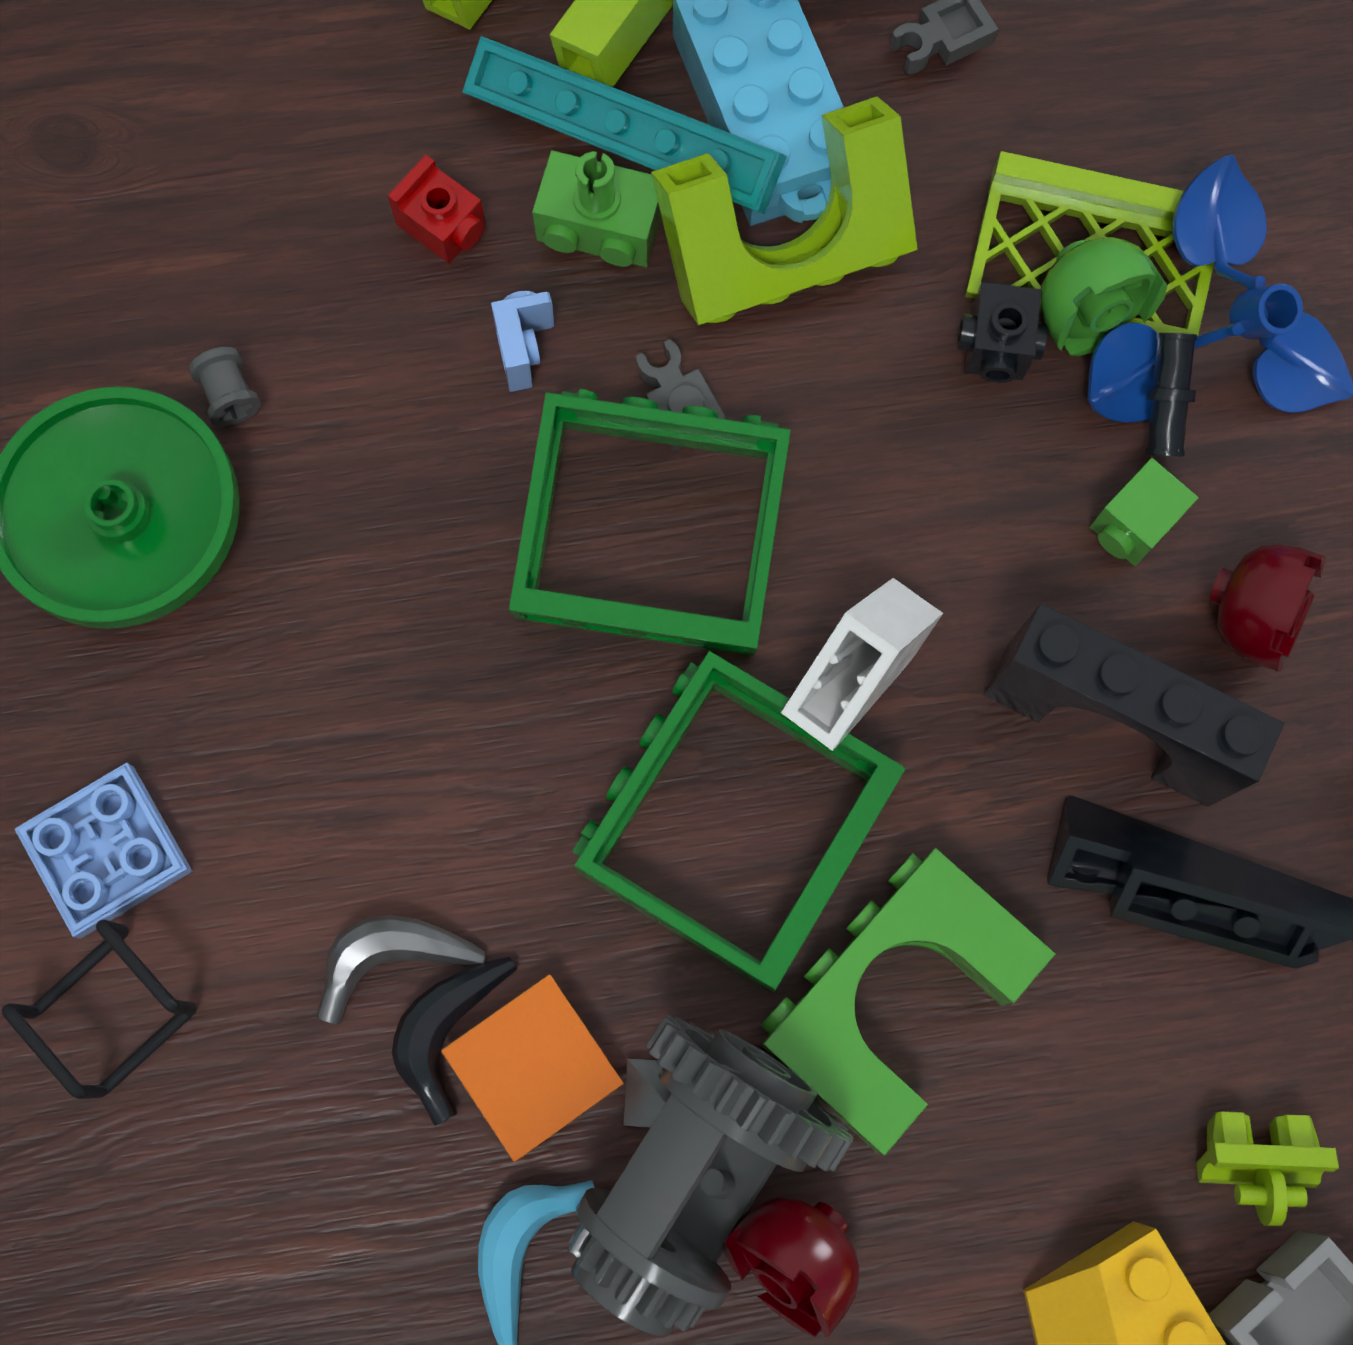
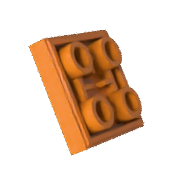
M550 974L441 1050L513 1162L522 1158L624 1084Z

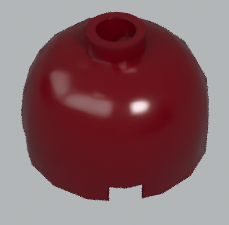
M1275 544L1260 546L1245 554L1234 571L1222 568L1209 599L1210 603L1220 606L1217 627L1222 640L1237 655L1255 664L1280 672L1283 668L1282 655L1289 657L1315 594H1312L1307 589L1313 576L1321 578L1326 557L1299 547Z
M776 1198L761 1204L740 1221L722 1243L724 1255L736 1274L743 1280L751 1270L760 1285L767 1291L757 1297L789 1324L808 1335L816 1337L822 1330L824 1337H829L844 1318L856 1297L860 1276L856 1251L845 1235L849 1230V1226L835 1209L823 1202H817L813 1207L802 1200Z

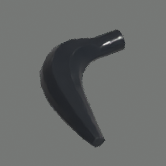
M510 957L480 964L436 983L416 998L400 1018L392 1046L394 1064L404 1082L422 1101L434 1126L443 1123L457 1114V1110L445 1089L440 1072L439 1060L443 1042L461 1017L517 970L516 963Z

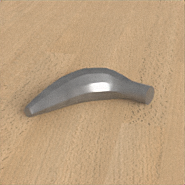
M395 915L367 917L349 926L337 935L329 949L326 963V984L316 1018L328 1023L340 1024L348 999L353 993L357 982L367 972L380 964L411 960L478 966L485 962V951L443 928L416 918Z

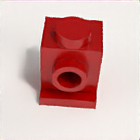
M426 154L388 195L396 225L448 264L461 250L468 251L478 242L484 231L486 221L481 199L438 169L435 161Z

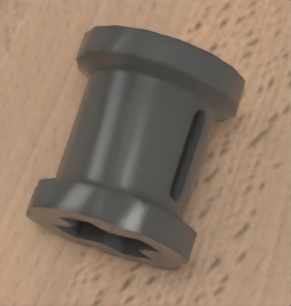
M218 347L203 352L193 359L188 369L194 382L202 385L210 404L207 415L210 422L218 427L237 425L255 416L258 409L262 406L257 393L249 390L240 370L243 365V359L238 349L233 347Z

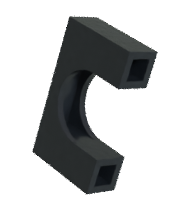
M1042 603L1039 604L1008 643L983 694L1038 723L1055 708L1073 707L1104 715L1137 730L1164 749L1151 779L1207 807L1259 782L1285 724Z

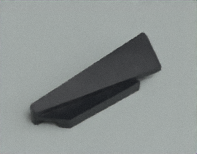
M1068 796L1065 800L1048 872V884L1062 888L1111 894L1109 907L1112 918L1294 969L1319 962V950L1348 940L1353 941V899L1075 796Z

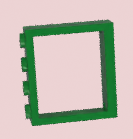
M580 388L578 393L562 391V395L546 392L509 605L510 613L517 620L755 656L758 647L791 429L778 428L779 423L761 421V416L756 415L744 416L742 422L719 419V414L716 411L705 407L686 406L683 407L682 413L660 410L656 402L639 397H625L622 399V404L598 400V395L594 392ZM566 429L767 459L742 621L539 590Z
M709 651L700 666L691 662L685 673L680 675L672 690V693L678 696L679 699L668 717L665 718L658 713L649 724L639 743V746L646 749V752L634 771L624 766L615 778L606 795V799L613 804L601 824L590 820L581 832L582 836L572 851L579 856L574 867L579 875L772 993L784 977L906 770V767L850 734L833 751L781 713L790 698ZM713 690L867 781L761 961L605 865Z

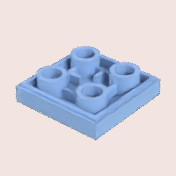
M129 763L123 764L15 828L19 839L73 937L79 939L96 930L98 921L113 920L193 872L137 771Z

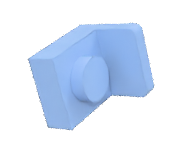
M518 291L509 294L501 301L491 302L495 330L510 392L533 387L530 366L540 364L534 332L554 327L553 304L550 293Z

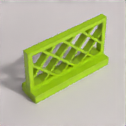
M1001 151L991 173L987 190L988 197L964 297L975 299L981 285L985 264L1004 252L1021 277L1020 280L1011 286H1027V288L1041 289L1037 279L1049 272L1052 265L1056 262L1058 254L1064 249V246L1049 224L1064 215L1079 218L1091 235L1084 241L1107 238L1108 235L1121 227L1136 230L1148 248L1143 252L1149 258L1151 256L1154 257L1170 282L1167 285L1165 296L1175 290L1188 309L1184 328L1163 324L1156 312L1145 323L1140 318H1134L1128 323L1145 324L1157 333L1197 334L1198 336L1214 262L1197 266L1181 276L1164 251V248L1175 242L1172 228L1173 216L1184 191ZM1004 201L1022 205L1034 223L1009 238L996 219L999 202ZM1039 209L1050 211L1051 213L1043 216ZM1097 222L1109 225L1101 229ZM1039 231L1056 258L1031 272L1016 250L1015 245ZM993 234L999 245L989 250ZM1155 235L1164 236L1166 238L1158 242ZM1195 278L1193 291L1191 292L1186 283Z

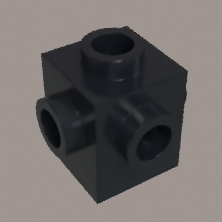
M981 282L972 304L970 314H962L958 330L957 350L966 351L964 373L978 374L982 379L993 383H1007L1014 379L1023 380L1032 361L1042 359L1047 341L1048 328L1045 324L1038 323L1041 289Z

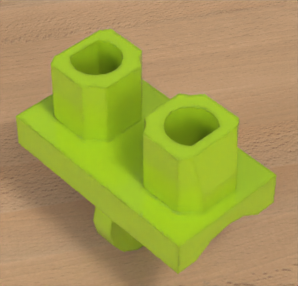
M1241 1112L1216 1113L1207 1123V1151L1196 1162L1198 1183L1236 1184L1234 1188L1236 1203L1238 1205H1255L1257 1215L1264 1226H1282L1286 1219L1288 1207L1307 1206L1308 1197L1305 1188H1317L1320 1185L1324 1171L1335 1172L1339 1169L1336 1148L1320 1147L1312 1119L1308 1115H1283L1275 1117L1268 1124L1272 1145H1257L1253 1143L1250 1117Z

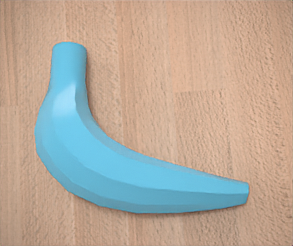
M592 1180L566 1186H522L508 1192L495 1205L485 1220L478 1245V1276L484 1305L498 1345H517L522 1268L530 1241L542 1226L550 1220L570 1212H575L576 1206L586 1190L594 1188Z

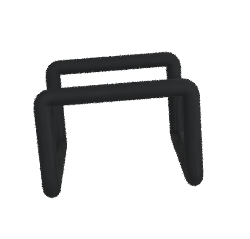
M100 920L96 924V930L104 941L33 1005L9 1003L2 1008V1014L8 1023L67 1092L77 1099L102 1098L109 1094L181 1028L197 1010L193 1002L176 1000L124 942L129 933L127 926L108 920ZM114 950L167 1011L177 1014L101 1084L81 1085L24 1018L32 1019L41 1015Z

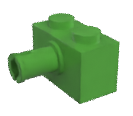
M551 150L532 211L536 241L544 242L549 248L562 253H572L577 250L597 255L604 261L621 267H627L632 264L648 267L662 218L652 174L615 166L612 159L604 153L601 162H598L597 152L595 151L577 157Z

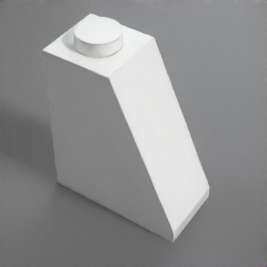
M892 578L844 614L781 713L833 751L911 662L943 613Z

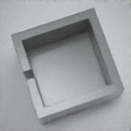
M1297 1230L1256 1269L1265 1280L1262 1284L1245 1279L1208 1314L1226 1345H1353V1264L1329 1237Z

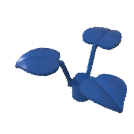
M1231 154L1219 158L1197 174L1181 195L1173 216V238L1181 257L1189 265L1203 266L1214 262L1215 271L1219 276L1247 287V291L1242 292L1234 300L1229 312L1230 324L1197 336L1194 349L1238 335L1247 339H1259L1260 344L1265 349L1260 352L1253 364L1254 383L1263 401L1271 408L1280 412H1305L1328 403L1353 397L1352 379L1337 344L1320 321L1310 314L1303 312V303L1299 293L1287 284L1266 286V280L1263 276L1252 277L1229 266L1244 264L1255 257L1264 244L1267 233V221L1263 204L1257 192L1242 174L1234 155ZM1139 323L1119 325L1108 331L1096 345L1090 363L1088 402L1091 405V409L1101 417L1116 422H1137L1150 419L1152 400H1146L1147 387L1153 388L1158 344V339H1156L1157 332L1154 329Z

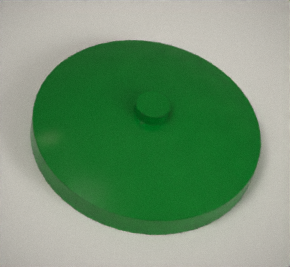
M103 387L70 395L49 405L29 419L9 440L0 454V570L10 584L26 599L60 620L90 628L111 629L136 626L163 617L186 604L211 581L223 564L233 543L239 517V491L231 461L219 440L204 421L190 409L167 396L131 387Z

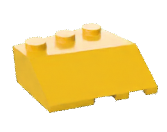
M1135 1221L1023 1290L1036 1345H1226L1157 1229Z

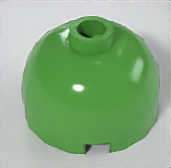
M1114 237L1097 238L1088 241L1080 240L1071 243L1058 254L1056 262L1046 275L1041 286L1040 314L1048 328L1049 334L1061 351L1063 346H1065L1068 353L1072 356L1094 353L1096 345L1108 331L1119 325L1127 324L1138 314L1145 323L1164 300L1167 284L1151 259L1139 246Z

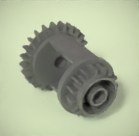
M670 1015L664 1016L646 1047L650 1049L648 1053L658 1059L656 1063L663 1067L658 1075L664 1086L671 1092V1095L611 1191L599 1188L586 1190L576 1206V1213L580 1223L568 1241L570 1243L568 1251L577 1257L572 1265V1273L580 1286L596 1302L619 1319L641 1331L663 1337L670 1335L675 1326L683 1332H687L689 1327L694 1328L705 1308H719L731 1290V1282L717 1263L723 1253L722 1243L738 1223L744 1219L776 1165L797 1172L804 1171L807 1165L813 1168L817 1165L826 1172L829 1169L835 1171L854 1138L847 1132L848 1129L836 1121L837 1118L834 1115L820 1108L821 1104L815 1101L817 1096L815 1089L787 1066L753 1044L728 1031L719 1029L716 1034L710 1031L706 1033L694 1023L690 1022L688 1024L677 1016L673 1018Z

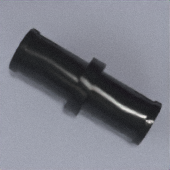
M1157 333L1156 339H1158L1154 384L1153 388L1147 387L1146 400H1152L1145 454L1183 457L1185 456L1184 441L1188 403L1195 402L1196 390H1190L1197 334Z

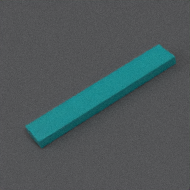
M482 36L480 37L462 90L465 94L653 170L709 153L727 174L732 201L762 214L766 212L787 156L780 152Z

